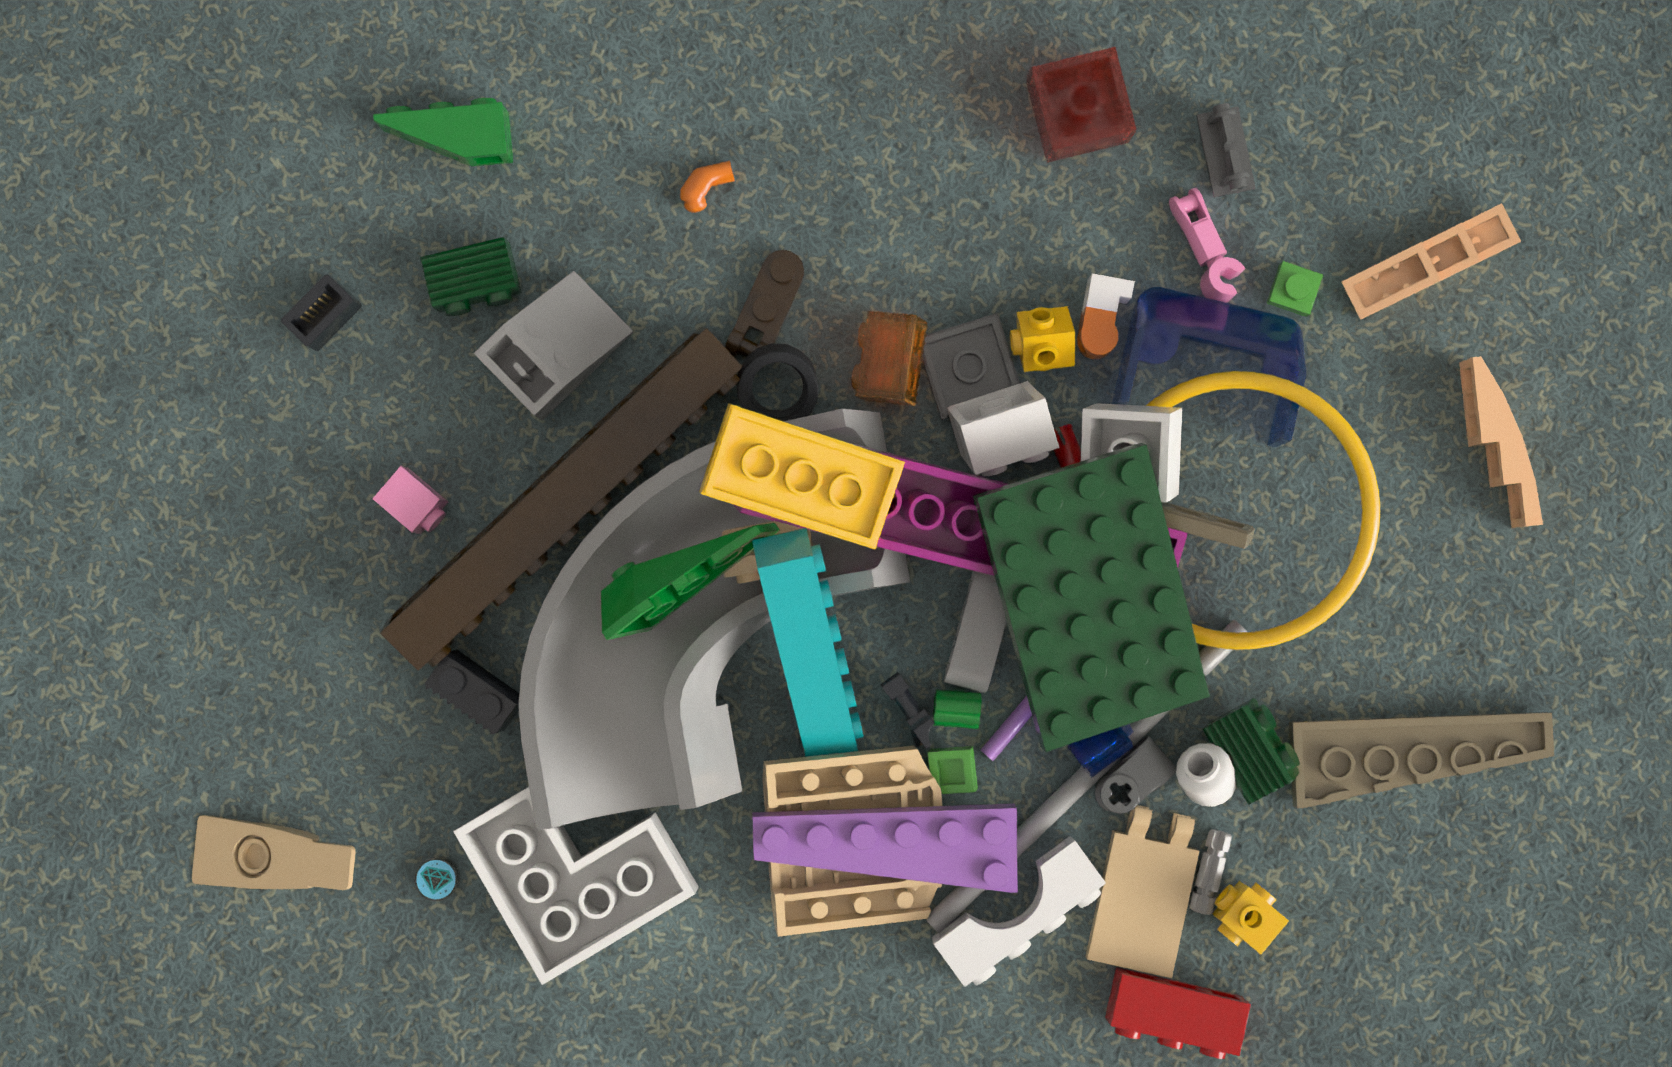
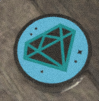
M431 857L424 861L416 870L414 878L415 887L418 893L425 899L442 901L450 897L459 887V868L454 861L447 857Z

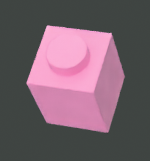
M403 466L398 468L373 497L375 502L409 531L416 534H421L424 530L427 532L434 530L445 517L446 513L442 509L448 503L446 499L412 470Z

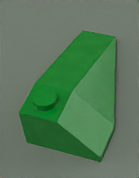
M776 523L755 525L639 564L629 562L621 566L611 575L614 581L601 590L602 634L606 640L652 630L754 551L752 540L773 536L780 529Z

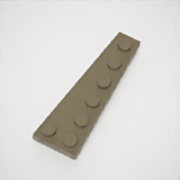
M1551 712L1289 722L1290 745L1296 752L1300 765L1297 766L1300 773L1292 782L1293 807L1295 808L1312 807L1350 799L1353 796L1373 792L1379 793L1406 785L1432 782L1435 779L1455 775L1461 776L1480 772L1488 768H1499L1554 756Z

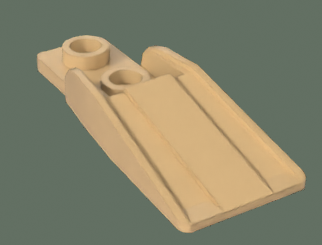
M202 815L198 817L192 882L200 885L248 889H308L321 887L347 890L352 887L356 851L351 845L319 842L318 835L295 828Z

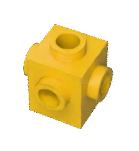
M1068 306L1056 308L1040 307L1030 311L1016 312L1017 329L1010 330V346L1012 355L1020 356L1024 372L1047 371L1055 368L1075 366V330Z
M1238 881L1235 886L1228 885L1216 898L1214 904L1217 908L1212 913L1222 922L1217 928L1219 932L1237 947L1242 941H1245L1259 954L1266 950L1289 920L1272 907L1276 899L1256 882L1251 888L1241 881Z

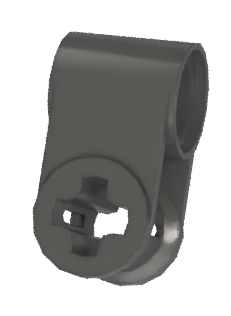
M1146 736L1133 746L1135 751L1130 749L1120 759V762L1109 770L1096 784L1094 791L1095 799L1104 810L1118 814L1133 810L1150 793L1160 788L1176 773V766L1150 736ZM1111 784L1125 786L1121 793L1124 798L1122 803L1114 800L1109 801L1113 794L1109 788Z

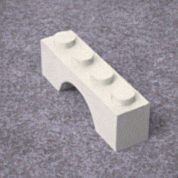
M1071 836L1035 861L1039 878L1037 893L1031 905L1021 915L1006 922L993 923L980 920L965 912L950 923L940 934L937 933L932 937L933 944L964 987L972 981L975 985L986 981L996 972L994 965L1006 956L1011 960L1020 956L1031 946L1029 940L1042 930L1045 934L1054 931L1065 922L1066 917L1064 914L1077 904L1080 908H1083L1101 895L1099 888L1106 884V882Z

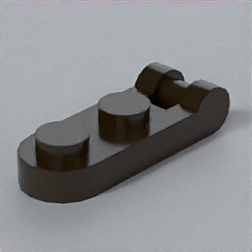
M775 251L768 255L763 262L734 329L730 333L725 348L732 356L736 357L737 354L747 357L756 348L776 342L804 278L803 263L799 256L792 251ZM749 328L764 334L759 344L745 338Z

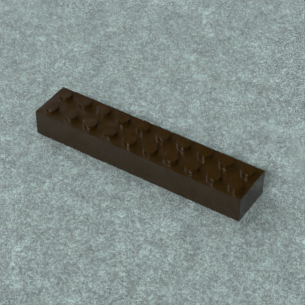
M699 327L387 619L380 634L418 671L426 663L431 667L437 665L451 651L450 646L454 642L452 639L459 632L464 637L469 635L484 620L482 617L485 613L484 609L491 602L496 607L501 605L516 590L514 586L517 582L515 580L523 572L529 577L533 575L548 560L546 557L548 554L547 550L555 542L562 547L580 530L578 527L580 523L578 521L587 512L595 516L612 500L609 492L620 481L624 486H627L644 470L641 462L651 452L659 456L676 440L672 433L683 422L688 426L693 425L708 410L704 403L714 393L722 397L740 380L736 373L743 366L707 328Z

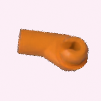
M730 160L699 167L692 171L680 189V199L684 201V207L687 211L695 213L704 210L707 205L705 195L711 187L735 181Z

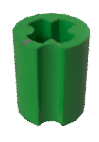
M936 689L933 708V721L935 724L933 726L979 729L981 693Z

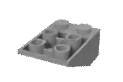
M573 271L504 323L474 354L534 416L543 421L634 332Z

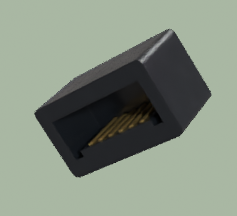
M326 274L281 319V323L305 346L319 351L357 313L362 304L337 280Z

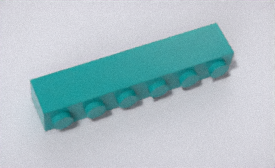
M807 528L752 540L757 569L805 756L858 751L856 739L863 738L864 735L859 713H849V708L857 706L851 680L842 682L841 675L849 674L844 648L835 649L833 642L842 641L836 614L829 616L826 614L825 608L834 606L828 580L819 581L817 573L826 571L820 544L810 545Z

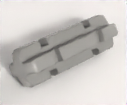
M1211 829L1208 832L1205 844L1208 849L1207 852H1203L1195 882L1197 891H1193L1189 905L1190 909L1197 913L1210 915L1213 912L1216 897H1213L1214 892L1219 890L1227 859L1224 857V853L1229 851L1232 839L1231 834L1217 829Z

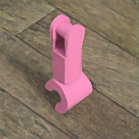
M1192 188L1185 197L1179 199L1177 196L1170 198V210L1184 232L1200 267L1205 265L1208 267L1201 277L1200 287L1202 294L1212 303H1227L1237 294V291L1233 285L1222 282L1220 276L1231 280L1237 277L1245 267L1234 258H1222L1227 254V251L1210 218L1200 191L1197 188ZM1195 210L1199 220L1191 223L1187 213Z

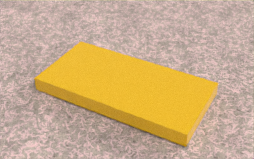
M728 403L699 493L876 549L905 462Z

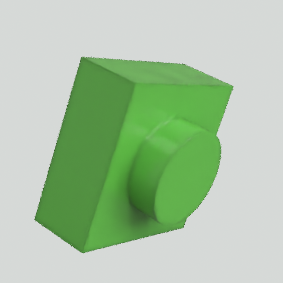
M1282 261L1279 264L1266 303L1305 317L1309 316L1323 274Z
M973 746L934 748L928 751L929 770L941 788L942 794L970 793L978 789Z

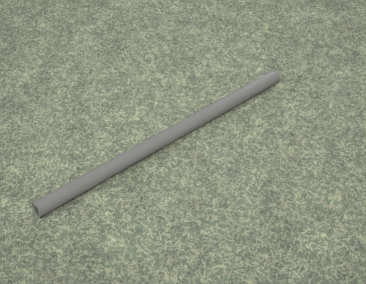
M1232 620L1222 630L1223 632H1247L1235 620ZM1204 647L1199 652L1205 677L1233 649ZM1169 711L1124 725L1017 828V858ZM957 886L930 912L926 921L940 934L985 889Z

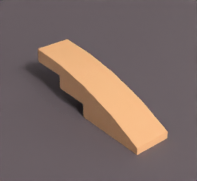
M1501 203L1342 281V284L1361 320L1520 243L1521 240Z
M1481 356L1472 357L1460 362L1468 447L1485 445L1490 487L1507 486L1511 528L1543 525L1536 480L1525 443L1502 390Z

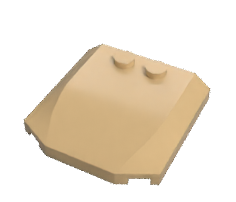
M915 746L763 761L765 812L942 806V793L937 781L930 773ZM769 862L771 904L775 931L778 937L928 919L931 912L930 904L937 888L942 886L939 883Z

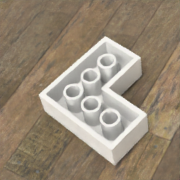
M529 787L453 831L542 985L695 895L699 888L656 812L582 856L563 825L536 831Z

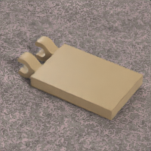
M1137 805L1129 812L1125 833L1112 830L1102 877L1106 884L1100 887L1101 895L1097 900L1085 957L1087 960L1172 978L1200 852L1196 848L1187 847L1193 834L1195 819H1191L1190 816L1173 813L1167 842L1146 838L1145 835L1150 826L1153 810L1146 806Z

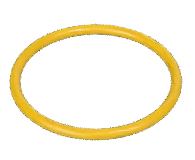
M1247 371L1212 373L1182 382L1161 393L1146 406L1173 407L1194 396L1225 389H1252L1284 397L1310 411L1333 432L1350 458L1358 479L1362 505L1361 529L1358 543L1346 572L1334 589L1320 603L1302 616L1286 624L1255 632H1223L1192 624L1196 643L1233 650L1275 646L1302 636L1324 623L1344 605L1362 581L1376 547L1380 526V498L1376 475L1366 449L1350 424L1334 407L1312 391L1292 381L1270 374Z

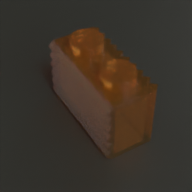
M868 311L866 322H862L858 330V344L862 348L860 364L854 366L851 377L852 387L856 390V397L868 402L907 406L916 405L918 381L920 379L922 355L924 353L923 347L925 345V337L927 336L926 329L928 328L925 320L913 314Z

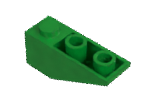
M477 98L471 101V105L455 107L450 102H435L428 105L429 109L413 111L412 108L407 106H393L387 108L386 113L373 114L375 123L384 132L468 166L513 163L509 112L504 104L497 102L496 99Z

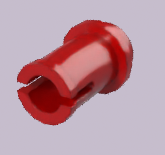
M1072 424L1059 427L1065 439V445H1063L1058 431L1054 429L1059 448L1054 449V453L1060 467L1081 462V448L1074 434Z

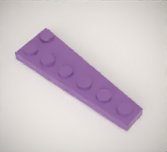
M1015 804L752 812L754 860L1010 893L1018 892L1017 808Z

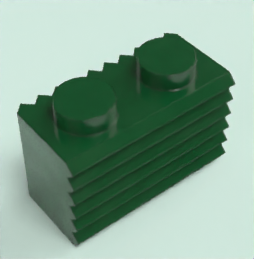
M505 237L420 257L430 303L438 312L445 311L446 316L466 314L471 311L470 305L480 302H487V306L504 305L513 301V294L522 293L511 245Z
M1254 698L1210 721L1202 729L1211 744L1221 747L1229 755L1235 769L1236 786L1248 805L1290 784L1300 773L1297 768L1300 762L1296 752L1289 743H1281L1274 730L1277 725L1272 713L1264 704L1258 706L1257 700Z

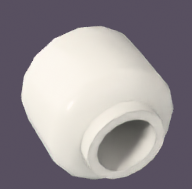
M1199 743L1189 747L1181 754L1177 762L1176 776L1181 788L1193 802L1202 806L1214 807L1225 803L1233 796L1237 788L1235 769L1229 755L1221 747L1211 743Z

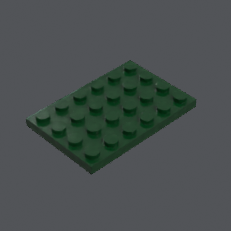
M1138 443L973 496L1040 747L1045 752L1210 697L1147 444Z

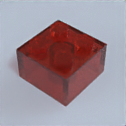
M1116 47L1031 67L1026 84L1047 163L1130 142L1137 129Z

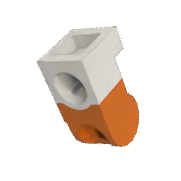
M1093 273L1088 278L1077 335V346L1085 357L1101 359L1116 347L1118 330L1115 326L1118 303L1127 304L1132 298L1135 281Z

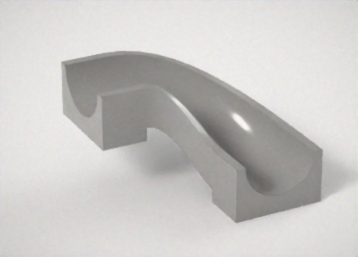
M838 409L784 421L838 440L887 452L880 412ZM715 442L701 447L666 466L639 485L611 509L580 543L561 569L543 601L529 637L521 670L519 694L521 742L536 831L551 829L595 817L652 807L679 805L680 810L692 809L742 792L728 705L716 706V690L722 671L730 658L751 635L771 621L761 581L737 583L736 576L725 578L723 574L650 631L606 640L602 634L601 590L614 581L611 575L621 566L629 562L639 564L721 537L722 532L726 529L771 522V520L740 513L731 503L699 493ZM810 530L813 545L820 544L826 569L824 572L817 573L819 581L828 580L832 596L910 582L906 555L904 553L880 547L872 549Z

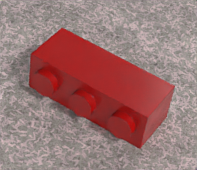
M1116 967L1105 1018L1110 1026L1115 1027L1114 1032L1118 1035L1140 1039L1141 1033L1157 1037V1043L1170 1048L1182 1049L1183 1043L1200 1047L1199 1052L1206 1056L1225 1059L1226 1053L1240 1056L1251 1004L1240 995Z

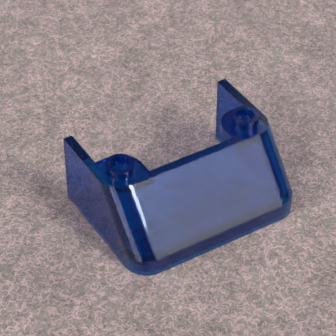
M1163 287L1149 288L1137 298L1134 305L1111 404L1126 405L1129 402L1138 361L1154 365L1168 361L1175 354L1180 338L1262 357L1261 373L1287 379L1304 387L1306 361L1303 332L1298 323L1288 317ZM1281 396L1278 397L1268 446L1278 447L1292 440L1299 410L1297 403Z

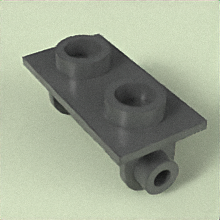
M1223 103L1214 106L1212 112L1197 114L1196 118L1213 197L1255 190L1256 187L1239 107L1230 108L1229 103Z

